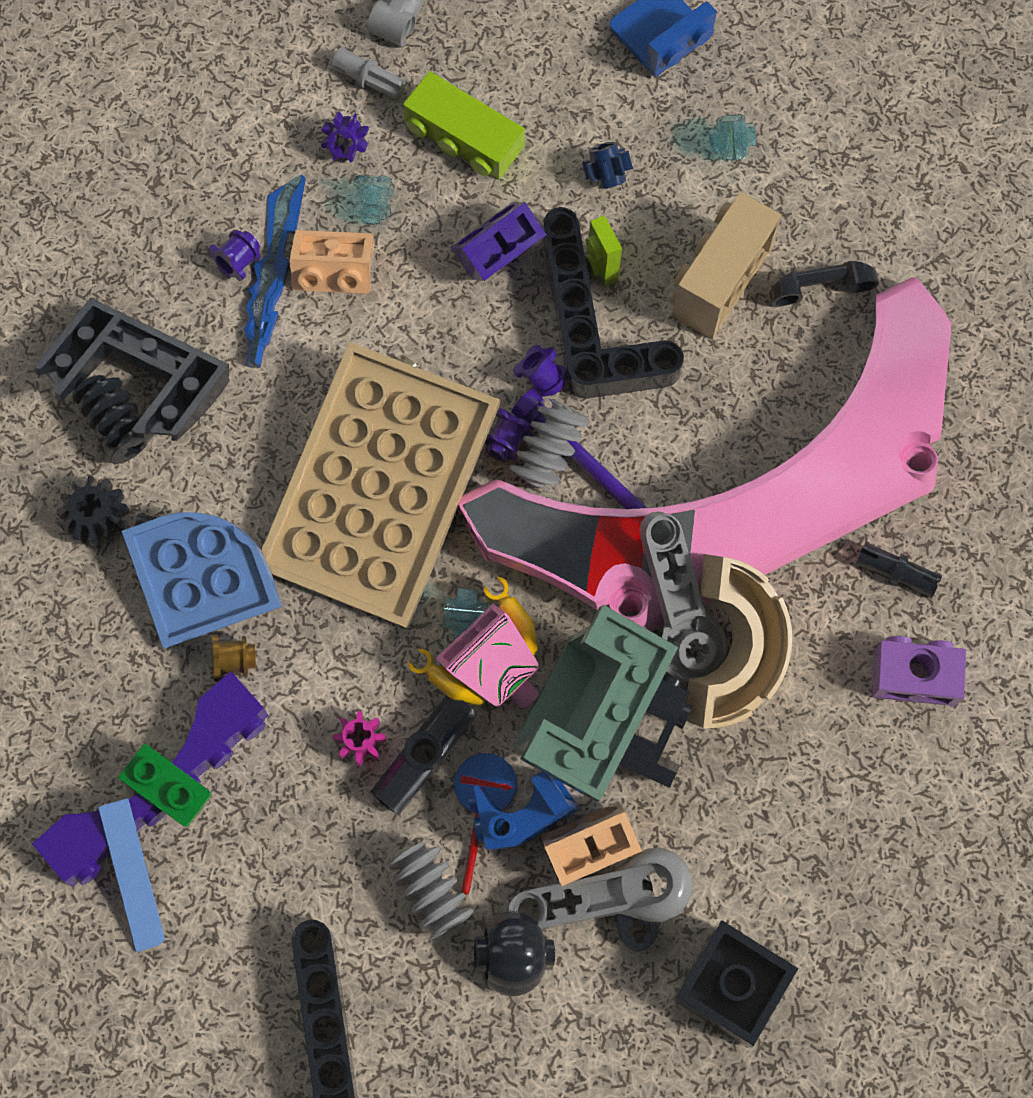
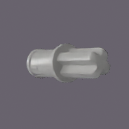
M340 47L333 57L332 70L359 82L360 87L365 89L369 86L393 99L400 98L403 94L406 81L378 67L376 60L371 59L368 61L353 54V52L344 47Z

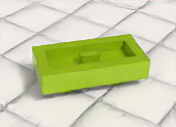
M603 215L590 221L589 237L586 238L588 251L585 259L590 275L593 278L599 276L605 287L618 281L622 247L607 218Z

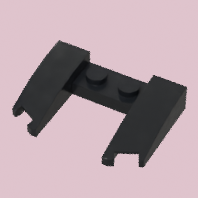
M90 298L35 365L37 375L46 374L55 385L51 387V393L60 402L85 380L109 354L167 381L168 383L131 430L132 437L138 439H145L146 434L169 435L171 436V441H177L205 414L229 382L228 363L93 298Z

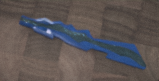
M304 175L295 177L268 195L267 256L254 264L257 281L249 289L252 297L246 305L249 320L244 327V332L249 343L245 365L250 368L261 367L263 352L270 344L278 318V311H274L275 305L283 292L290 261L284 254L288 232L295 234V230H297L306 182Z

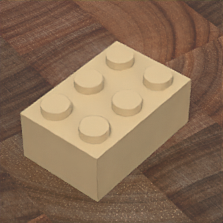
M741 191L732 204L726 201L715 219V223L718 224L712 235L706 232L702 236L694 252L697 254L696 259L691 266L685 263L675 278L674 285L677 287L671 297V301L674 302L672 317L713 339L771 251L782 215Z

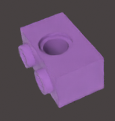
M904 636L887 637L886 641L882 640L878 644L874 652L872 698L956 706L964 699L966 649L954 648L952 642L943 640L929 641L928 645L914 644L911 638ZM917 661L922 663L927 669V678H918L913 675L909 666L910 662Z

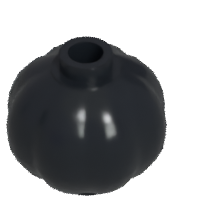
M511 911L496 915L485 924L484 936L474 938L475 972H485L486 984L505 996H520L532 991L539 985L546 967L555 965L554 940L546 939L543 931L537 925L538 923L522 912Z

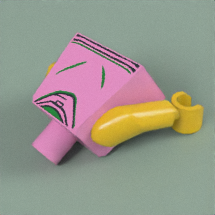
M496 577L498 584L504 589L503 593L494 596L484 586V596L492 605L436 658L440 665H435V658L431 652L417 649L426 655L427 665L422 669H418L413 663L408 661V666L411 671L417 674H427L429 682L452 700H461L474 705H481L489 701L497 707L510 697L519 708H525L538 695V690L528 680L539 667L534 657L538 649L535 624L515 597L510 598L508 596L507 581L502 577Z

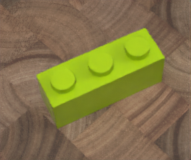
M428 71L403 104L404 120L407 128L413 134L424 138L426 135L436 141L439 148L451 157L459 155L469 161L472 169L482 176L490 174L500 180L525 146L524 127L431 71Z

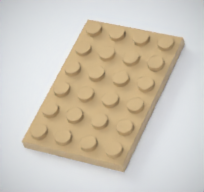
M349 342L261 552L268 563L271 574L408 629L451 526L458 504L464 494L501 403L500 399Z

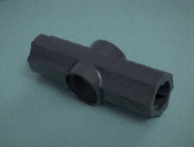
M446 695L420 729L407 739L404 749L371 789L370 794L382 805L399 816L428 778L440 769L443 759L475 720L477 713L464 701L452 700ZM423 744L430 745L436 750L434 758L427 763H419L412 758L415 748Z

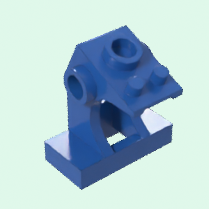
M542 771L531 778L534 788L530 802L523 809L514 813L502 811L485 787L474 786L475 797L469 798L470 808L478 809L479 817L474 818L476 837L479 843H485L486 850L522 847L563 818L567 819L581 809L562 782ZM506 822H508L510 825L509 832L506 835H504L503 826Z

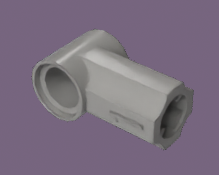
M379 0L370 13L367 31L404 47L407 43L404 39L407 34L412 35L416 24V16L426 0Z

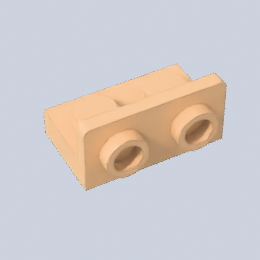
M295 230L290 255L292 289L297 291L368 294L371 288L370 268L374 249L373 233Z

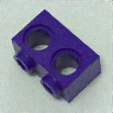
M511 202L450 248L472 280L485 281L547 234L526 202Z

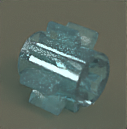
M742 114L721 116L716 119L717 128L708 129L710 148H712V152L719 151L720 159L722 160L743 159L749 155L748 146L757 145L756 130L753 122L746 123L745 116Z
M458 588L456 598L446 597L443 628L453 629V639H457L488 609V601L478 600V590Z

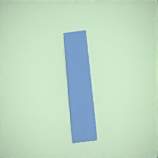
M129 799L98 806L136 952L158 946L165 940Z

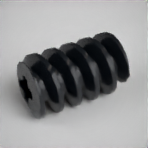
M96 375L83 380L76 386L72 392V399L76 404H79L80 412L84 417H87L88 425L91 429L95 430V436L99 442L103 443V449L107 455L111 456V462L114 465L122 464L136 457L146 447L147 443L152 440L154 434H146L145 439L132 437L131 430L142 417L134 416L138 412V406L135 403H127L131 395L127 390H119L123 384L119 377L106 379L104 375Z

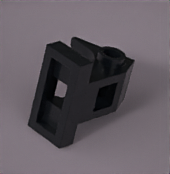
M664 675L646 710L647 713L667 721L662 734L656 743L635 733L619 765L670 788L680 765L661 755L674 726L683 729L693 706L686 703L690 692L683 689L684 684L671 676Z

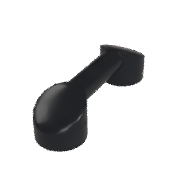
M848 261L840 265L801 272L793 271L777 281L771 288L769 295L772 306L781 307L801 301L803 298L801 287L846 280L848 291L852 294L870 291L879 285L878 275L872 266L858 261Z

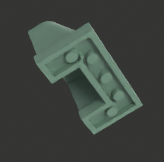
M606 605L600 606L590 626L570 636L512 747L523 752L520 759L595 802L600 801L678 647Z

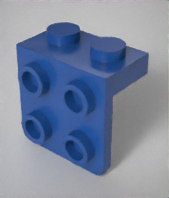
M637 0L610 20V30L656 78L669 67L676 65L696 47L703 45L710 39L714 33L717 11L708 1L692 10L683 0Z

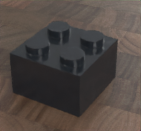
M721 920L715 926L672 1000L741 1045L750 1048L755 1045L799 968Z

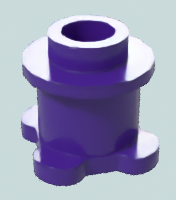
M232 230L229 234L230 239L220 248L211 245L207 252L214 259L219 271L228 279L233 277L238 281H242L246 277L243 269L251 262L257 263L260 260V245L251 233Z
M534 345L528 349L526 356L513 369L517 378L525 376L532 384V389L541 397L557 394L564 387L567 377L566 368L556 364L554 361L556 357L555 350L552 347L543 349L540 345Z
M498 408L496 413L498 419L491 433L487 435L485 440L487 447L485 450L490 456L501 462H506L507 459L516 460L518 458L516 453L523 442L524 436L533 437V434L530 432L533 427L526 420L510 414L505 409Z

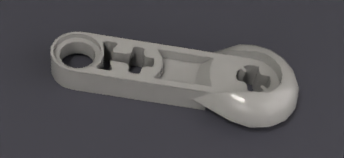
M661 511L652 512L642 520L639 530L665 622L662 638L678 647L667 669V673L681 682L688 683L689 679L705 677L721 666L727 653L726 636L717 621L704 609L684 533L679 521L670 514ZM659 520H666L670 525V535L664 542L655 543L651 537L652 526ZM668 551L670 561L680 566V570L675 572L674 580L663 575L664 572L669 570L668 560L666 556L657 555V552ZM692 640L702 644V650L697 649V652L700 654L695 658L685 651L686 648L691 649V646L688 644Z
M647 848L634 854L611 873L578 879L564 886L555 884L518 893L510 902L509 912H518L519 906L523 901L535 899L541 907V914L536 921L541 930L616 914L648 922H664L677 916L687 906L692 893V876L687 864L676 853L664 848ZM653 873H657L660 879L667 880V888H661L664 893L658 897H655L652 891L645 890L644 888L645 880L650 882L651 880L648 876ZM571 890L574 896L582 898V904L576 906L575 914L571 915L570 911L566 908H558L552 910L556 918L549 920L550 906L545 895L551 894L550 901L554 903L566 900L567 892Z

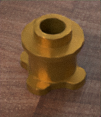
M212 635L214 682H219L221 680L220 675H226L229 672L243 674V677L247 678L248 669H256L255 644H247L246 636H242V640L219 641L218 635Z

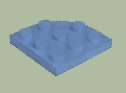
M181 512L162 516L122 531L163 649L283 607L270 568L260 548L246 532L223 518L206 513Z

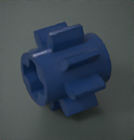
M614 141L591 147L588 150L590 159L582 162L586 180L590 179L591 183L597 181L598 188L600 189L612 188L626 181L625 171L633 169L629 150L625 151L624 148L618 149L617 142Z

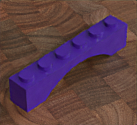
M229 672L198 699L195 719L186 742L172 762L199 783H201V780L198 777L211 766L213 769H218L232 757L234 752L231 748L243 738L249 741L256 737L266 726L263 720L269 716L264 707L232 672ZM139 793L129 798L137 831L145 824L148 827L155 825L166 815V813ZM99 810L89 813L65 814L32 843L63 882L72 887L78 882L83 886L93 880L102 870L99 864L110 855Z

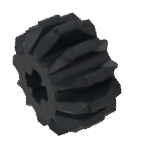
M88 476L84 487H81L78 482L72 481L71 486L75 492L72 495L61 493L60 499L65 506L56 509L58 517L64 520L61 524L62 530L65 534H73V539L78 544H82L88 539L92 546L98 547L100 535H104L109 542H114L115 537L111 529L114 527L118 530H124L126 524L120 517L129 514L128 506L121 503L125 498L121 489H113V484L106 478L97 484L94 477ZM97 505L99 508L94 509L93 516L88 517L86 514L91 513L92 506Z

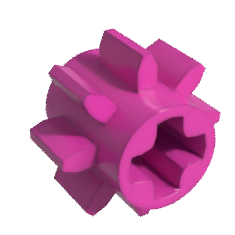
M361 711L357 712L356 719L349 722L345 718H341L342 734H334L332 737L334 742L345 744L339 752L340 758L343 760L352 754L355 756L358 766H362L363 757L368 755L378 760L380 757L375 749L377 743L383 744L387 742L385 735L374 733L380 725L379 719L374 718L367 722L364 720ZM357 730H364L366 737L370 738L363 740L362 747H355L353 740L349 739L356 737Z

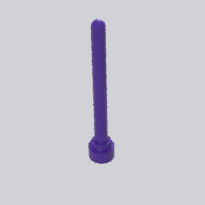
M531 389L518 400L511 413L530 424L532 421L545 422L546 418L538 411L539 406L546 407L544 405L545 400L534 389ZM567 440L575 450L574 454L569 457L625 509L647 508L577 441Z

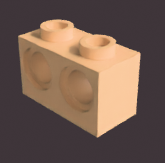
M619 801L540 835L561 886L642 851Z

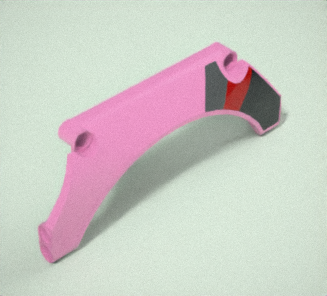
M911 277L876 294L875 332L871 351L863 373L848 401L831 423L806 447L780 466L759 478L727 492L693 502L665 507L611 509L563 503L531 494L501 480H492L463 494L457 511L459 515H464L467 522L465 526L486 562L494 561L542 579L575 596L596 610L602 605H607L623 616L627 612L637 611L639 612L637 615L625 617L652 632L664 626L665 622L640 538L639 528L646 515L661 511L674 516L679 521L700 590L704 554L745 562L766 575L921 496L929 494L934 489L938 456L930 444L941 438L952 323L937 301L915 277ZM914 469H921L923 471H914ZM659 520L652 526L651 537L655 543L667 540L671 532L669 523L666 520ZM668 551L657 552V555L666 556L668 560L669 570L664 572L663 575L674 580L675 572L680 570V566L670 561ZM701 596L703 605L714 601Z

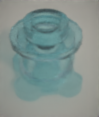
M383 175L378 177L355 176L353 185L357 187L356 196L358 197L357 202L353 205V214L360 218L361 222L368 225L382 223L383 220L391 216L388 198L394 196V189L390 188L392 186V179Z

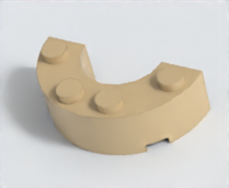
M704 554L699 591L702 597L714 600L725 610L732 625V644L728 657L717 670L705 677L689 679L688 692L690 694L686 703L692 705L693 708L687 722L702 728L729 726L753 715V710L765 699L770 700L783 681L790 662L792 626L783 598L777 595L774 588L768 582L769 579L762 572L736 559Z

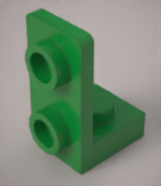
M146 743L142 745L117 777L183 827L190 826L212 796V793Z

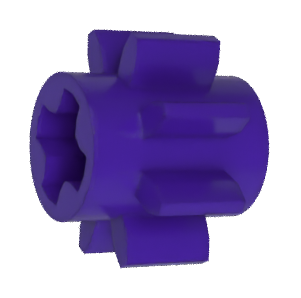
M338 111L334 117V124L325 121L321 129L324 134L328 135L324 138L321 147L329 149L333 154L332 160L335 161L338 157L347 158L351 163L355 159L356 150L365 153L368 142L362 138L367 135L369 127L361 126L357 120L356 113L352 117H343L341 112Z

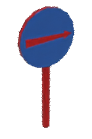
M478 753L467 758L459 766L454 777V791L459 802L468 811L475 813V818L479 817L478 809H471L469 805V798L475 797L474 786L485 787L502 811L512 802L517 790L516 775L512 766L503 757L492 753ZM474 825L461 889L465 895L470 892L479 845Z

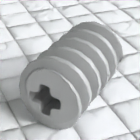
M549 399L553 403L552 408L540 406L538 408V411L546 418L545 422L532 421L530 424L539 433L538 436H524L523 438L532 448L531 451L518 450L516 453L523 460L524 465H510L509 467L521 479L545 490H550L547 485H558L561 481L560 477L553 470L564 471L567 469V462L560 455L572 456L575 452L567 440L580 441L582 438V434L574 426L586 427L589 424V419L585 415L553 399Z
M425 841L401 852L392 858L387 865L390 870L402 869L395 878L398 885L411 884L405 890L403 896L406 900L419 899L411 911L414 916L427 915L419 926L422 931L435 930L428 939L430 941L464 923L474 911L472 908L458 909L457 906L465 898V894H450L449 890L457 882L456 877L442 879L441 875L449 867L448 862L434 864L433 859L439 854L441 849L440 847L426 848L425 844L427 842Z

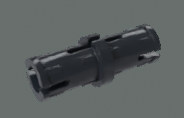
M865 541L860 551L861 554L855 563L858 567L861 566L888 578V583L894 586L900 583L927 595L929 598H932L938 587L937 583L942 578V574L935 573L908 561L909 556L902 553L900 556L894 555L869 544L867 541Z

